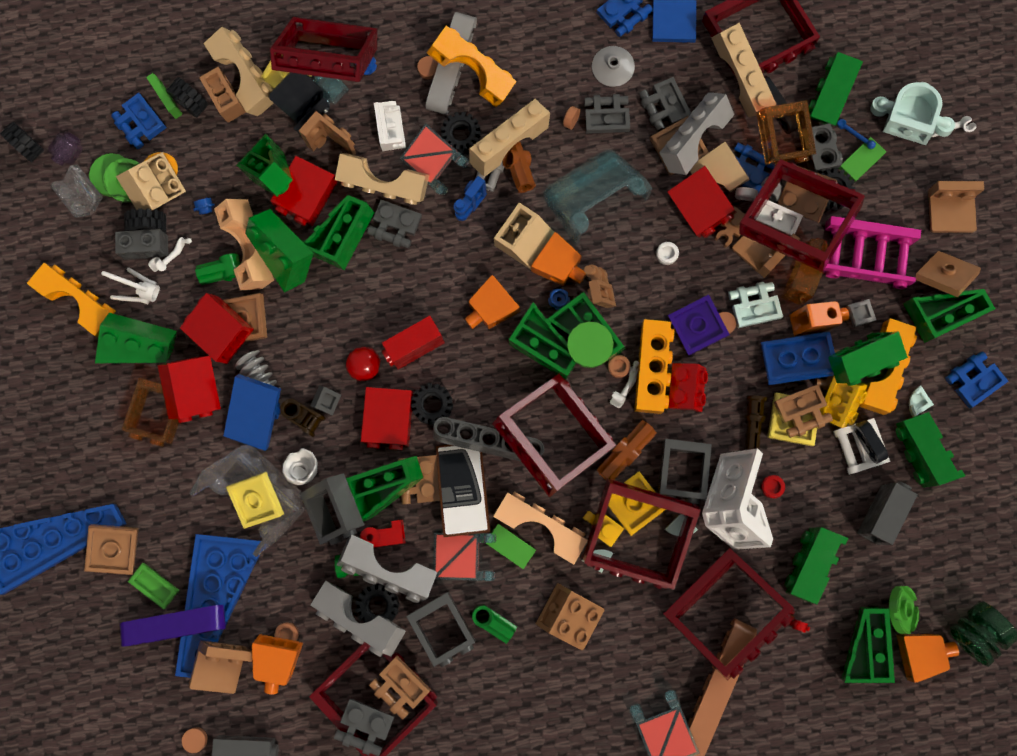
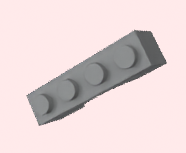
M708 92L659 152L669 173L687 175L699 160L698 145L704 131L707 128L723 129L734 116L726 94Z
M353 535L347 539L337 562V566L342 567L341 571L350 575L355 573L361 575L364 581L370 584H382L385 586V590L395 594L398 592L406 595V599L416 603L428 598L437 575L436 571L418 563H415L405 572H389L378 564L374 556L373 544Z
M325 581L311 603V606L317 609L316 615L326 621L330 618L335 622L333 626L344 633L346 630L351 632V638L362 645L364 642L369 644V650L380 657L382 654L392 656L406 630L379 615L370 622L358 623L351 609L353 596L335 584Z

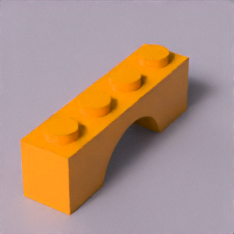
M447 25L427 51V54L443 67L455 62L464 63L471 67L479 78V95L495 107L504 101L516 83V80L512 78L508 71L499 68L493 59L484 56L474 44L465 41L455 29L449 28Z
M43 263L27 284L51 301L62 296H73L77 300L80 309L77 323L98 337L101 323L109 313L114 314L116 310L106 303L103 306L98 303V296L89 290L86 293L81 290L82 284L72 277L69 280L63 275L66 272L54 264L51 267Z
M891 318L883 322L880 332L899 331L908 358L899 361L900 365L888 369L882 380L866 384L867 396L864 402L859 405L861 408L882 415L889 414L896 408L898 399L895 397L904 382L902 374L910 362V356L908 355L910 347L914 346L917 339L915 326Z

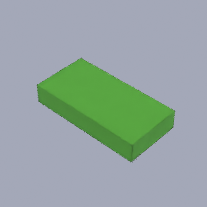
M153 73L146 78L168 112L175 119L180 117L182 112L173 98L167 93L162 81Z
M876 141V146L873 149H869L867 144L864 143L839 167L840 170L845 171V175L848 173L851 175L850 180L856 182L886 153Z
M499 524L485 542L522 569L525 568L536 549Z
M145 563L139 566L128 581L163 610L167 608L180 591Z

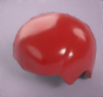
M358 347L349 353L346 360V370L353 379L369 381L379 372L380 356L370 347Z

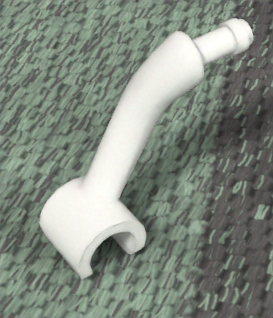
M965 116L959 122H955L954 129L963 128L966 132H972L976 129V124L973 122L966 126L967 123L971 122L972 118ZM934 130V133H933L932 137L938 136V134L935 132V130Z
M180 237L174 250L161 261L159 257H154L149 261V267L154 272L166 270V265L181 253L185 243L190 244L192 240Z
M634 361L633 366L630 367L629 380L622 392L618 393L615 391L612 394L610 404L617 408L622 407L627 394L636 382L638 361Z

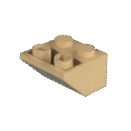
M163 152L116 176L136 210L138 208L154 210L186 192Z
M518 203L494 237V246L531 270V265L550 240L554 231L538 214Z

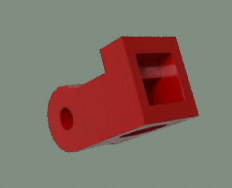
M403 520L391 521L392 528H365L360 534V539L372 543L373 547L404 544L406 541Z

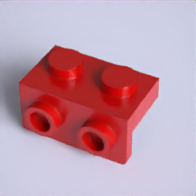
M672 364L668 408L702 412L703 406L706 403L704 388L708 381V373L705 367L700 364Z

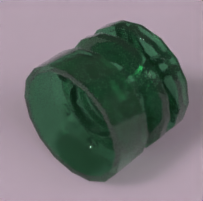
M978 601L967 612L970 620L961 617L958 620V624H953L949 631L968 655L982 665L989 667L994 663V658L998 659L1002 655L998 647L1008 650L1017 641V631L998 610L984 601Z

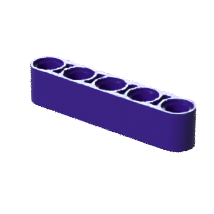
M214 605L121 622V646H132L226 629L224 605Z

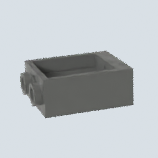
M664 439L658 493L676 499L677 497L686 498V502L700 504V500H706L712 444ZM670 451L703 455L699 493L666 489Z
M344 473L326 478L300 493L320 545L327 542L330 545L342 542L345 538L357 534L356 529L364 526ZM327 493L341 525V528L337 530L323 497Z
M449 592L406 616L434 667L438 664L444 667L453 661V655L459 652L461 655H464L474 649L472 644L476 642V639ZM447 604L467 640L437 657L418 620Z

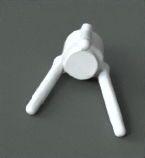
M127 268V271L143 282L138 284L105 271L101 272L103 276L136 288V294L139 295V297L111 295L110 299L141 302L148 305L149 301L154 302L160 291L159 285H156L157 282L149 280L131 268Z

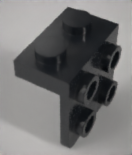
M289 72L269 93V99L294 120L293 129L298 133L300 128L316 111L323 116L330 108V95L310 76Z

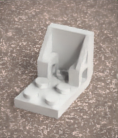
M758 448L720 454L702 511L705 526L732 549L765 548L772 545L773 537L763 504L751 494L763 455Z

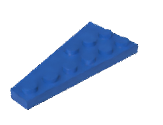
M117 504L0 528V595L10 592L86 548L90 524L120 527L126 525L127 523Z
M196 534L185 611L214 605H224L225 624H227L266 541ZM224 629L181 637L175 676L191 678L200 640L218 643Z

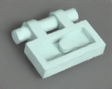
M773 282L756 283V286L747 288L744 286L737 287L736 290L728 292L730 300L739 299L740 304L733 305L732 307L737 328L773 321L783 317L778 295L769 297L767 293L774 291ZM758 294L759 300L749 302L748 296Z

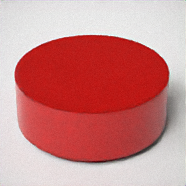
M767 476L761 483V491L768 498H778L785 491V483L779 476Z

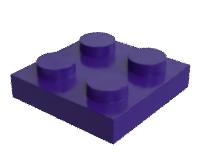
M709 295L668 315L689 356L730 335Z

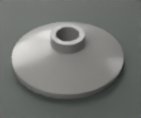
M608 46L596 53L592 61V72L595 78L603 85L610 87L621 86L628 82L635 69L631 54L618 46ZM616 61L618 64L613 66L610 62Z

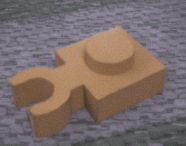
M736 207L734 209L737 213L733 215L735 218L725 225L721 224L720 226L725 228V230L719 231L715 236L716 241L721 236L727 238V242L724 245L725 248L732 243V235L737 238L740 237V222L745 214Z

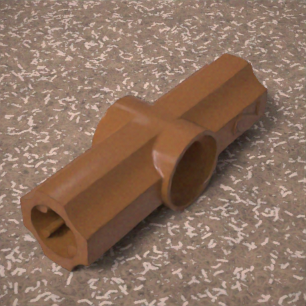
M519 141L507 152L502 163L504 168L510 169L518 193H525L533 190L536 185L530 170L531 154L529 151L523 150L522 144Z
M642 420L627 437H624L611 451L612 454L604 460L596 471L606 481L607 478L615 480L626 466L629 467L642 453L641 450L655 437L657 432L651 425Z

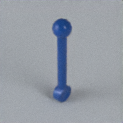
M844 119L838 121L837 126L840 129H846L867 144L869 149L875 148V141H869L846 125Z

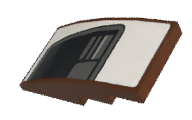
M453 445L436 446L443 536L452 537L490 532L482 452Z

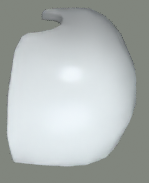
M301 448L300 451L290 453L283 463L282 472L288 482L295 485H304L311 482L316 476L318 462L313 452Z

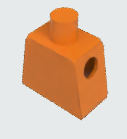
M554 232L531 265L533 273L564 286L569 277L579 284L586 277L584 270L578 267L582 256L556 232Z
M492 275L469 300L468 303L473 312L464 320L471 329L481 322L488 329H491L519 313L520 307Z
M837 301L807 304L789 314L793 334L798 336L831 330L841 325L843 321H848L849 311L846 307L840 308Z
M259 634L252 643L253 678L257 681L265 682V693L277 694L279 685H287L294 672L303 642Z
M896 635L908 681L916 683L946 672L950 669L948 658L959 656L957 644L954 641L944 643L942 635Z

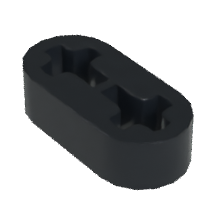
M867 420L854 425V431L871 460L876 464L886 460L888 452L872 425Z

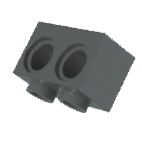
M831 124L803 130L799 137L808 170L821 174L828 169L830 171L834 168L839 169L843 158L841 152L837 149V135L832 130ZM815 137L821 138L824 143H819ZM821 157L826 158L829 161V164L824 163L821 160Z
M161 229L115 232V254L124 260L167 257L168 235Z

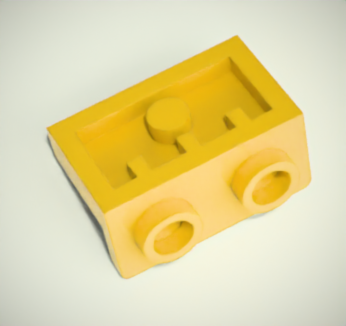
M834 376L825 396L827 406L820 408L821 414L830 413L833 419L830 423L840 428L853 425L858 417L857 409L866 399L867 385L861 383L848 386L847 383H837Z

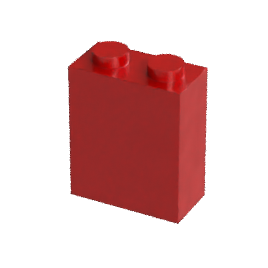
M295 156L289 167L293 180L289 184L288 190L278 197L273 195L270 202L275 207L274 210L285 217L287 214L293 216V220L300 225L305 226L309 224L313 226L338 181L335 180L334 174Z
M706 166L668 191V194L699 238L701 236L704 238L715 232L714 228L721 223L723 225L729 223L735 218L733 215L737 213Z
M206 293L198 300L197 306L186 316L184 323L180 327L215 362L225 364L229 363L254 330L219 296Z
M428 316L382 342L385 349L381 352L390 366L395 365L399 370L445 342L431 316Z
M199 356L157 365L168 419H178V423L188 422L192 420V416L199 415V418L213 415L212 411L221 409L210 356Z
M366 387L361 442L367 444V448L380 449L381 445H390V450H403V446L409 447L412 417L411 399L414 395L412 390Z

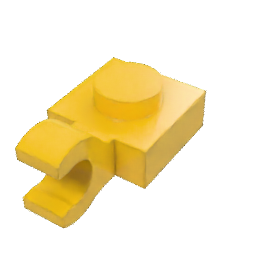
M587 511L583 519L593 525L596 515ZM605 515L598 538L609 547H612L625 528Z

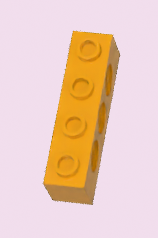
M644 319L642 322L634 412L662 414L664 409H668L669 395H665L666 386H670L671 373H667L668 364L672 363L673 352L669 351V343L674 340V329H671V322ZM651 341H660L662 344V349H653L651 346ZM649 363H658L660 365V372H652L649 368ZM650 384L656 385L659 389L658 394H650L647 386Z

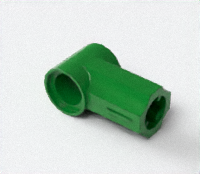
M235 253L226 254L219 257V260L197 265L195 272L199 283L205 285L221 280L232 281V278H236L234 269L241 264L239 255Z
M480 604L472 611L473 622L505 644L509 642L517 629L515 624L490 609L487 605ZM481 609L489 612V617L485 622H480L476 619V613Z

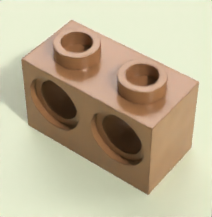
M219 67L199 77L218 112L228 123L246 113L236 97V93L229 80Z

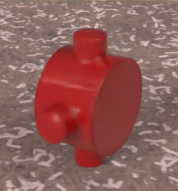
M796 619L790 622V625L795 630L804 633L810 630L807 623Z

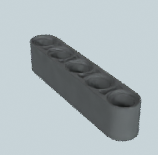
M448 417L438 418L434 423L432 435L440 443L521 461L513 450L506 448V441L494 428ZM439 426H446L449 433L441 434L437 428ZM460 432H469L471 439H463L460 436ZM485 436L491 437L493 444H485L482 438ZM526 436L540 456H542L544 453L543 443L536 438Z

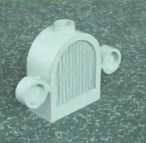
M915 82L904 86L894 102L885 97H877L873 100L870 107L872 114L875 116L889 114L883 132L923 145L928 143L934 130L939 136L946 137L955 128V122L952 118L939 116L942 109L941 95L926 82Z

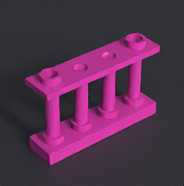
M831 216L826 221L825 231H831L834 237L845 218ZM854 220L846 233L853 235V238H855L852 267L839 265L840 243L830 259V263L827 264L823 272L819 271V273L826 274L828 278L843 276L893 284V288L906 289L916 282V277L906 276L909 246L921 238V230ZM867 237L876 238L875 241L877 242L874 271L861 269L864 240ZM889 241L898 242V245H900L897 274L883 272L886 246Z

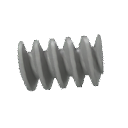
M259 350L247 353L236 362L235 367L237 370H241L240 375L272 386L277 383L276 380H268L273 375L272 372H264L268 365H260L264 358L255 357L260 352Z

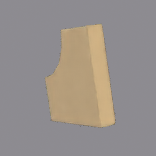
M726 142L699 159L690 170L691 174L706 166L715 181L724 185L730 192L750 180Z

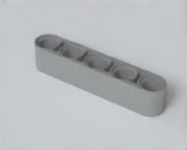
M455 12L450 28L455 29L460 34V37L471 43L473 38L472 31L473 28H476L477 17ZM438 63L426 101L427 110L448 115L449 111L447 109L452 104L455 94L453 90L458 85L461 75L459 71L461 66H464V63H450L445 67Z

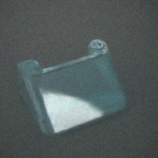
M605 150L549 185L544 191V200L571 240L577 245L580 243L581 235L587 231L589 226V220L584 213L585 211L624 186H627L634 195L642 196L644 201H646L650 197L652 187L646 178L613 150Z

